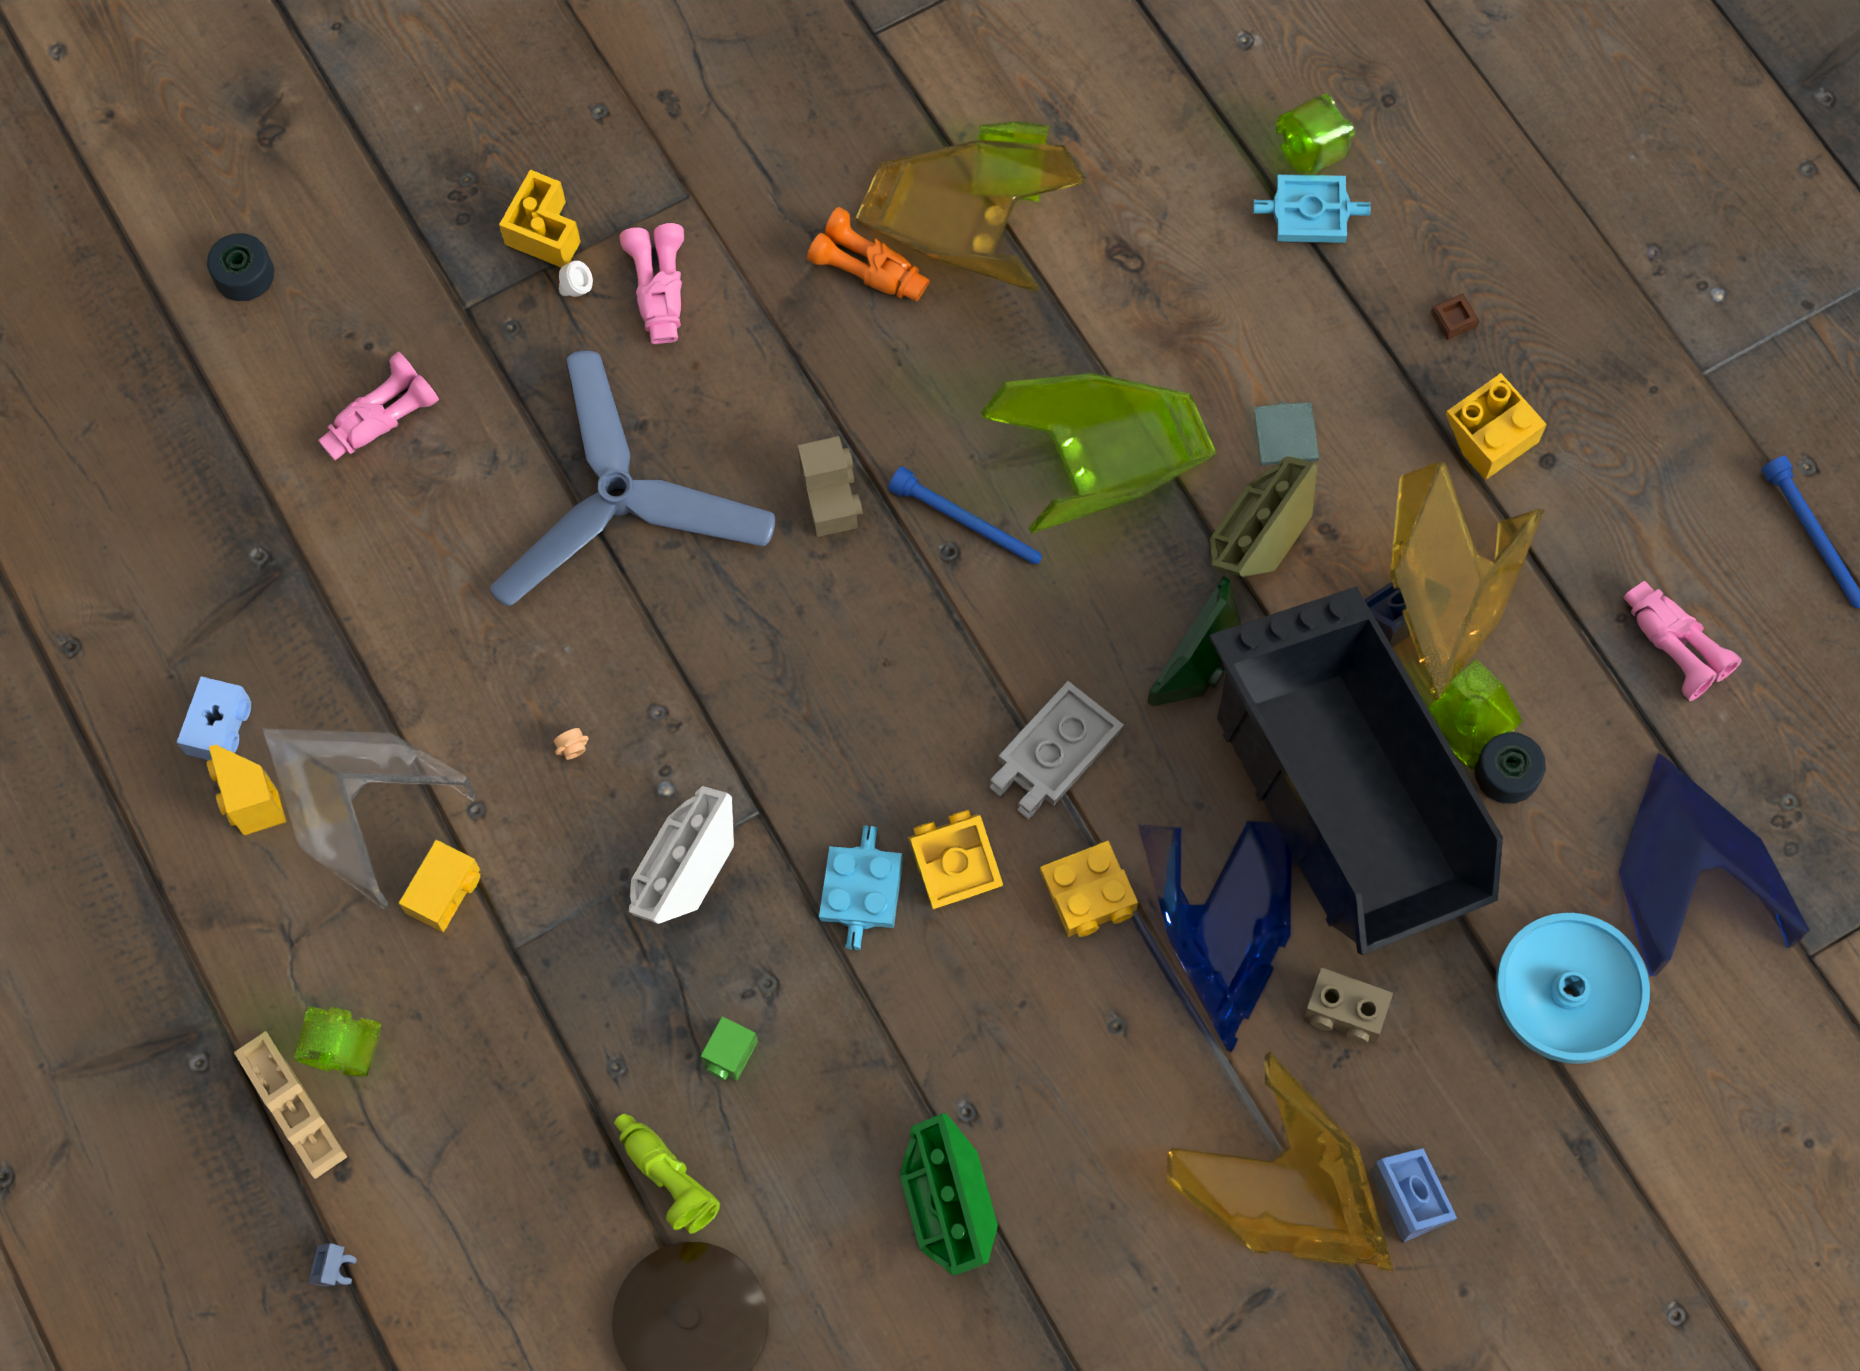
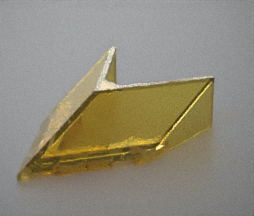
M1442 461L1400 476L1390 577L1394 589L1400 587L1407 607L1402 612L1421 666L1427 665V670L1433 681V685L1429 686L1433 700L1441 697L1499 623L1544 513V510L1539 508L1498 522L1495 560L1492 562L1479 556L1447 465Z
M1270 1051L1264 1056L1265 1085L1275 1094L1289 1146L1274 1161L1172 1148L1168 1152L1166 1183L1253 1252L1269 1254L1271 1250L1293 1253V1258L1352 1266L1359 1262L1378 1265V1269L1393 1271V1265L1359 1147Z

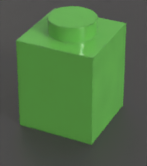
M722 1016L701 1055L703 1064L707 1066L705 1071L722 1081H726L727 1077L738 1081L758 1043L756 1033Z

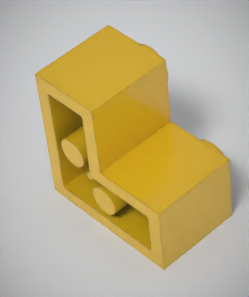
M530 170L499 224L506 246L558 267L570 263L581 243L576 222L559 215L566 203L560 181Z

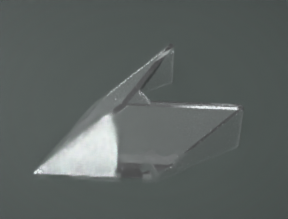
M262 728L298 846L383 909L389 903L379 889L352 804V800L367 782L451 785L471 801H474L477 797L467 776L393 733Z

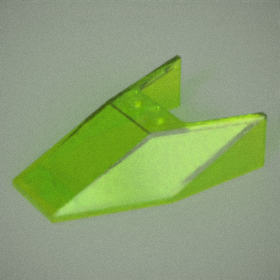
M1096 373L1004 382L980 412L983 419L1041 430L1050 434L1070 478L1076 496L1053 499L1029 527L1031 534L1141 498L1217 453L1191 393Z

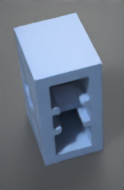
M200 677L176 742L186 755L211 760L209 746L215 744L233 753L236 752L239 745L238 731L242 721L248 719L251 711V701L243 687Z

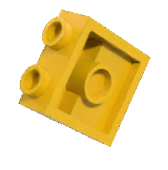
M969 810L957 812L948 816L950 823L936 827L934 821L914 827L915 835L907 837L932 909L1003 886L981 815L974 814L971 816Z
M1109 841L1040 867V873L1068 937L1078 934L1079 937L1088 936L1099 929L1098 925L1111 920L1113 924L1121 923L1134 915L1133 912L1137 910V898L1124 869L1121 870Z

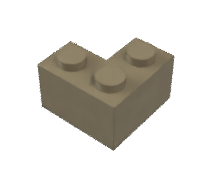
M839 436L797 445L801 476L816 536L821 537L858 528L857 515L863 514L858 493L852 494L849 484L855 483L849 447L842 448Z

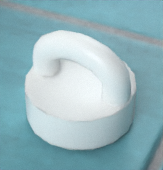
M572 261L562 266L559 271V292L562 296L578 297L591 290L593 284L592 274L583 262Z

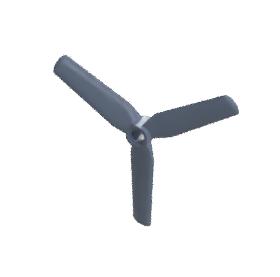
M591 350L577 351L567 356V364L586 460L599 479V492L575 505L490 586V592L501 604L513 605L598 535L613 515L621 516L630 512L649 524L759 546H766L771 540L775 528V516L772 512L663 480H632L629 475L630 451L601 356L598 352ZM615 489L625 490L620 496L609 495Z

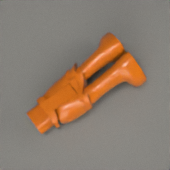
M837 207L833 211L826 224L825 234L820 233L816 236L807 254V261L812 264L831 265L861 278L864 285L888 295L896 294L900 299L906 296L917 302L930 282V279L918 273L919 268L912 267L903 256L891 250L884 242L881 243L875 238V243L853 231L850 225V214L841 207ZM835 244L866 257L867 263L845 253Z

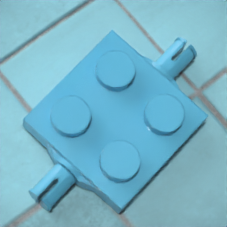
M1277 175L1274 200L1254 199L1253 214L1274 215L1277 223V241L1346 243L1349 216H1370L1371 203L1370 201L1350 202L1346 192V176Z
M863 826L860 847L842 848L829 846L819 918L821 921L840 923L849 927L845 948L853 950V947L855 950H861L863 929L875 926L894 928L904 857L902 853L884 852L875 848L878 828L871 826L870 829L869 826Z

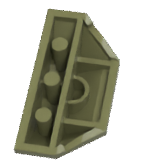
M1286 456L1279 461L1278 466L1265 471L1247 484L1210 538L1212 566L1215 570L1245 577L1272 572L1277 569L1313 515L1317 475L1315 462Z

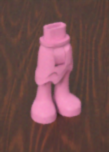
M675 223L662 224L654 229V242L660 272L655 277L653 275L650 233L643 228L626 229L620 234V245L626 253L633 257L638 279V288L636 290L637 303L640 315L645 322V330L650 332L652 344L675 342L678 340L677 328L681 326L679 316L681 312L680 290L682 286V281L680 280L681 272L676 271V252L684 242V229Z
M399 351L389 360L391 368L390 377L371 393L364 397H358L354 402H351L336 416L334 420L335 428L331 424L327 426L329 432L318 440L334 460H337L346 452L351 455L355 452V449L367 445L380 435L397 427V420L420 407H430L439 401L431 386L421 375H417L414 368ZM408 389L400 399L384 409L382 405Z
M1643 581L1626 593L1624 599L1633 608L1631 614L1634 617L1637 616L1638 626L1655 647L1664 650L1681 667L1686 677L1682 693L1689 701H1693L1701 696L1712 685L1714 680L1720 682L1729 676L1740 665L1742 659L1734 651L1720 647L1702 632L1704 630L1702 624L1697 622L1694 617L1688 615L1674 601L1666 596H1662L1663 592L1660 589L1654 591L1646 581ZM1687 641L1700 653L1707 665L1685 646Z

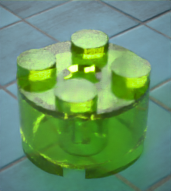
M1328 94L1313 97L1281 114L1276 122L1277 135L1282 133L1285 142L1280 145L1281 150L1290 165L1301 174L1310 172L1309 175H1314L1347 157L1351 148V138L1355 136V129L1348 119L1343 118L1335 107L1333 99Z
M308 1007L294 1058H296L297 1062L328 1072L332 1069L343 1071L342 1075L367 1077L382 1023L367 1018H360L359 1021L351 1019L352 1012L340 1008L330 1007L328 1012L320 1008Z

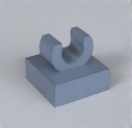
M331 1243L318 1245L308 1284L320 1287L335 1286V1284H351L352 1279L343 1277L339 1272V1268L342 1263L356 1264L357 1259L352 1255H343L345 1247Z

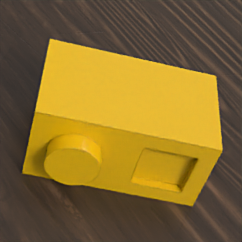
M435 840L399 901V905L404 913L444 933L466 893L473 892L479 882L480 873L478 872L480 868L476 860Z

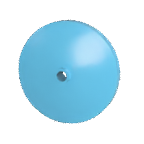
M1559 913L1533 921L1520 930L1508 944L1501 956L1496 973L1495 988L1497 1002L1509 1029L1532 1051L1558 1062L1582 1064L1611 1056L1633 1038L1641 1027L1648 1011L1650 983L1647 969L1639 952L1622 932L1609 923L1593 916L1578 913ZM1563 989H1571L1574 993V997L1571 994H1566Z

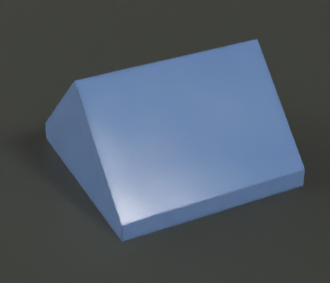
M1424 1148L1382 1158L1370 1170L1369 1173L1402 1242H1406L1457 1219Z

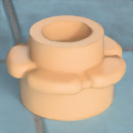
M574 728L562 733L554 739V744L557 748L555 754L565 756L567 760L578 757L586 751L585 745L589 740L588 736H583L580 728Z

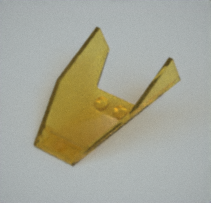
M975 140L881 162L855 219L857 222L929 258L1038 293L1039 285L1017 255L994 254L1013 207L1019 199L1084 184L1086 178L1064 145Z

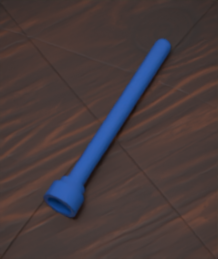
M1786 455L1772 460L1761 469V472L1768 483L1772 482L1775 487H1780L1850 604L1854 608H1860V590L1792 480L1794 475L1791 472L1793 466Z
M899 467L891 479L888 491L899 497L904 495L908 498L913 496L1031 564L1040 563L1042 555L1039 551L918 483L919 479L914 477L915 473L907 468Z

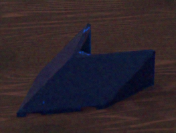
M1658 752L1625 855L1618 871L1650 977L1658 975L1672 958L1700 871L1719 867L1727 870L1776 913L1786 947L1795 946L1810 929L1762 839Z
M1247 821L1205 904H1190L1181 888L1182 828L1138 824L1169 942L1226 1050L1232 1052L1238 1041V1038L1235 1037L1243 1019H1249L1274 970L1271 963L1279 947L1285 948L1291 936L1292 852L1274 822Z

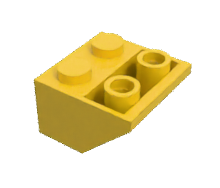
M1502 373L1446 412L1462 454L1485 480L1539 443L1547 425Z
M216 744L209 746L212 759L207 761L208 771L212 781H217L221 793L216 794V800L222 815L227 816L231 826L236 825L245 836L286 822L278 790L260 765Z

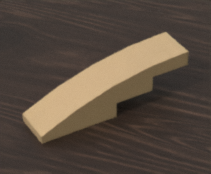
M266 1031L234 1052L263 1102L272 1112L287 1139L294 1146L314 1179L347 1158L329 1126Z

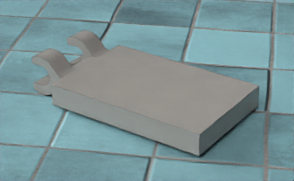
M1067 681L998 756V762L1003 767L990 780L992 785L989 789L999 797H1002L1015 781L1028 792L1018 803L1020 807L1017 809V812L1029 820L1044 800H1047L1054 806L1122 732L1124 724L1071 682Z

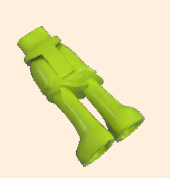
M622 1114L617 1117L614 1124L622 1133L619 1140L625 1146L629 1158L658 1187L661 1188L664 1185L675 1200L666 1215V1220L674 1230L685 1227L690 1234H693L708 1225L720 1209V1202L715 1196L685 1173L687 1170L686 1165L672 1154L651 1128L643 1123H637L628 1114Z

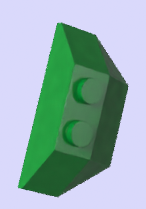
M947 1113L939 1114L911 1126L909 1135L911 1139L905 1151L900 1179L919 1250L944 1267L952 1276L988 1264L998 1224L977 1150Z

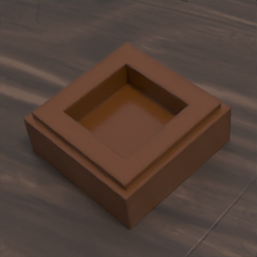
M1463 293L1433 306L1431 310L1433 317L1447 340L1476 328L1479 324L1478 317Z

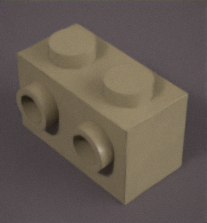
M1321 967L1303 1018L1311 1020L1310 1024L1320 1030L1331 1031L1333 1028L1347 1033L1346 1037L1354 1042L1368 1044V1041L1375 1043L1380 1035L1393 992Z

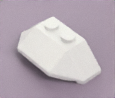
M702 786L695 792L694 797L685 801L667 817L631 879V904L629 905V912L633 916L659 924L698 910L734 847L732 797L728 793Z

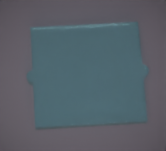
M1280 402L1279 405L1254 407L1261 465L1279 464V461L1286 456L1307 461H1319L1311 402L1297 404Z

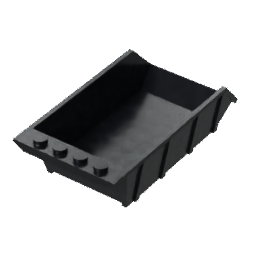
M1357 586L1208 636L1222 660L1226 672L1217 720L1224 730L1223 737L1227 743H1231L1257 790L1255 794L1258 800H1263L1292 852V861L1296 867L1299 866L1327 915L1325 918L1329 927L1333 926L1356 943L1358 954H1367L1498 901L1503 836Z

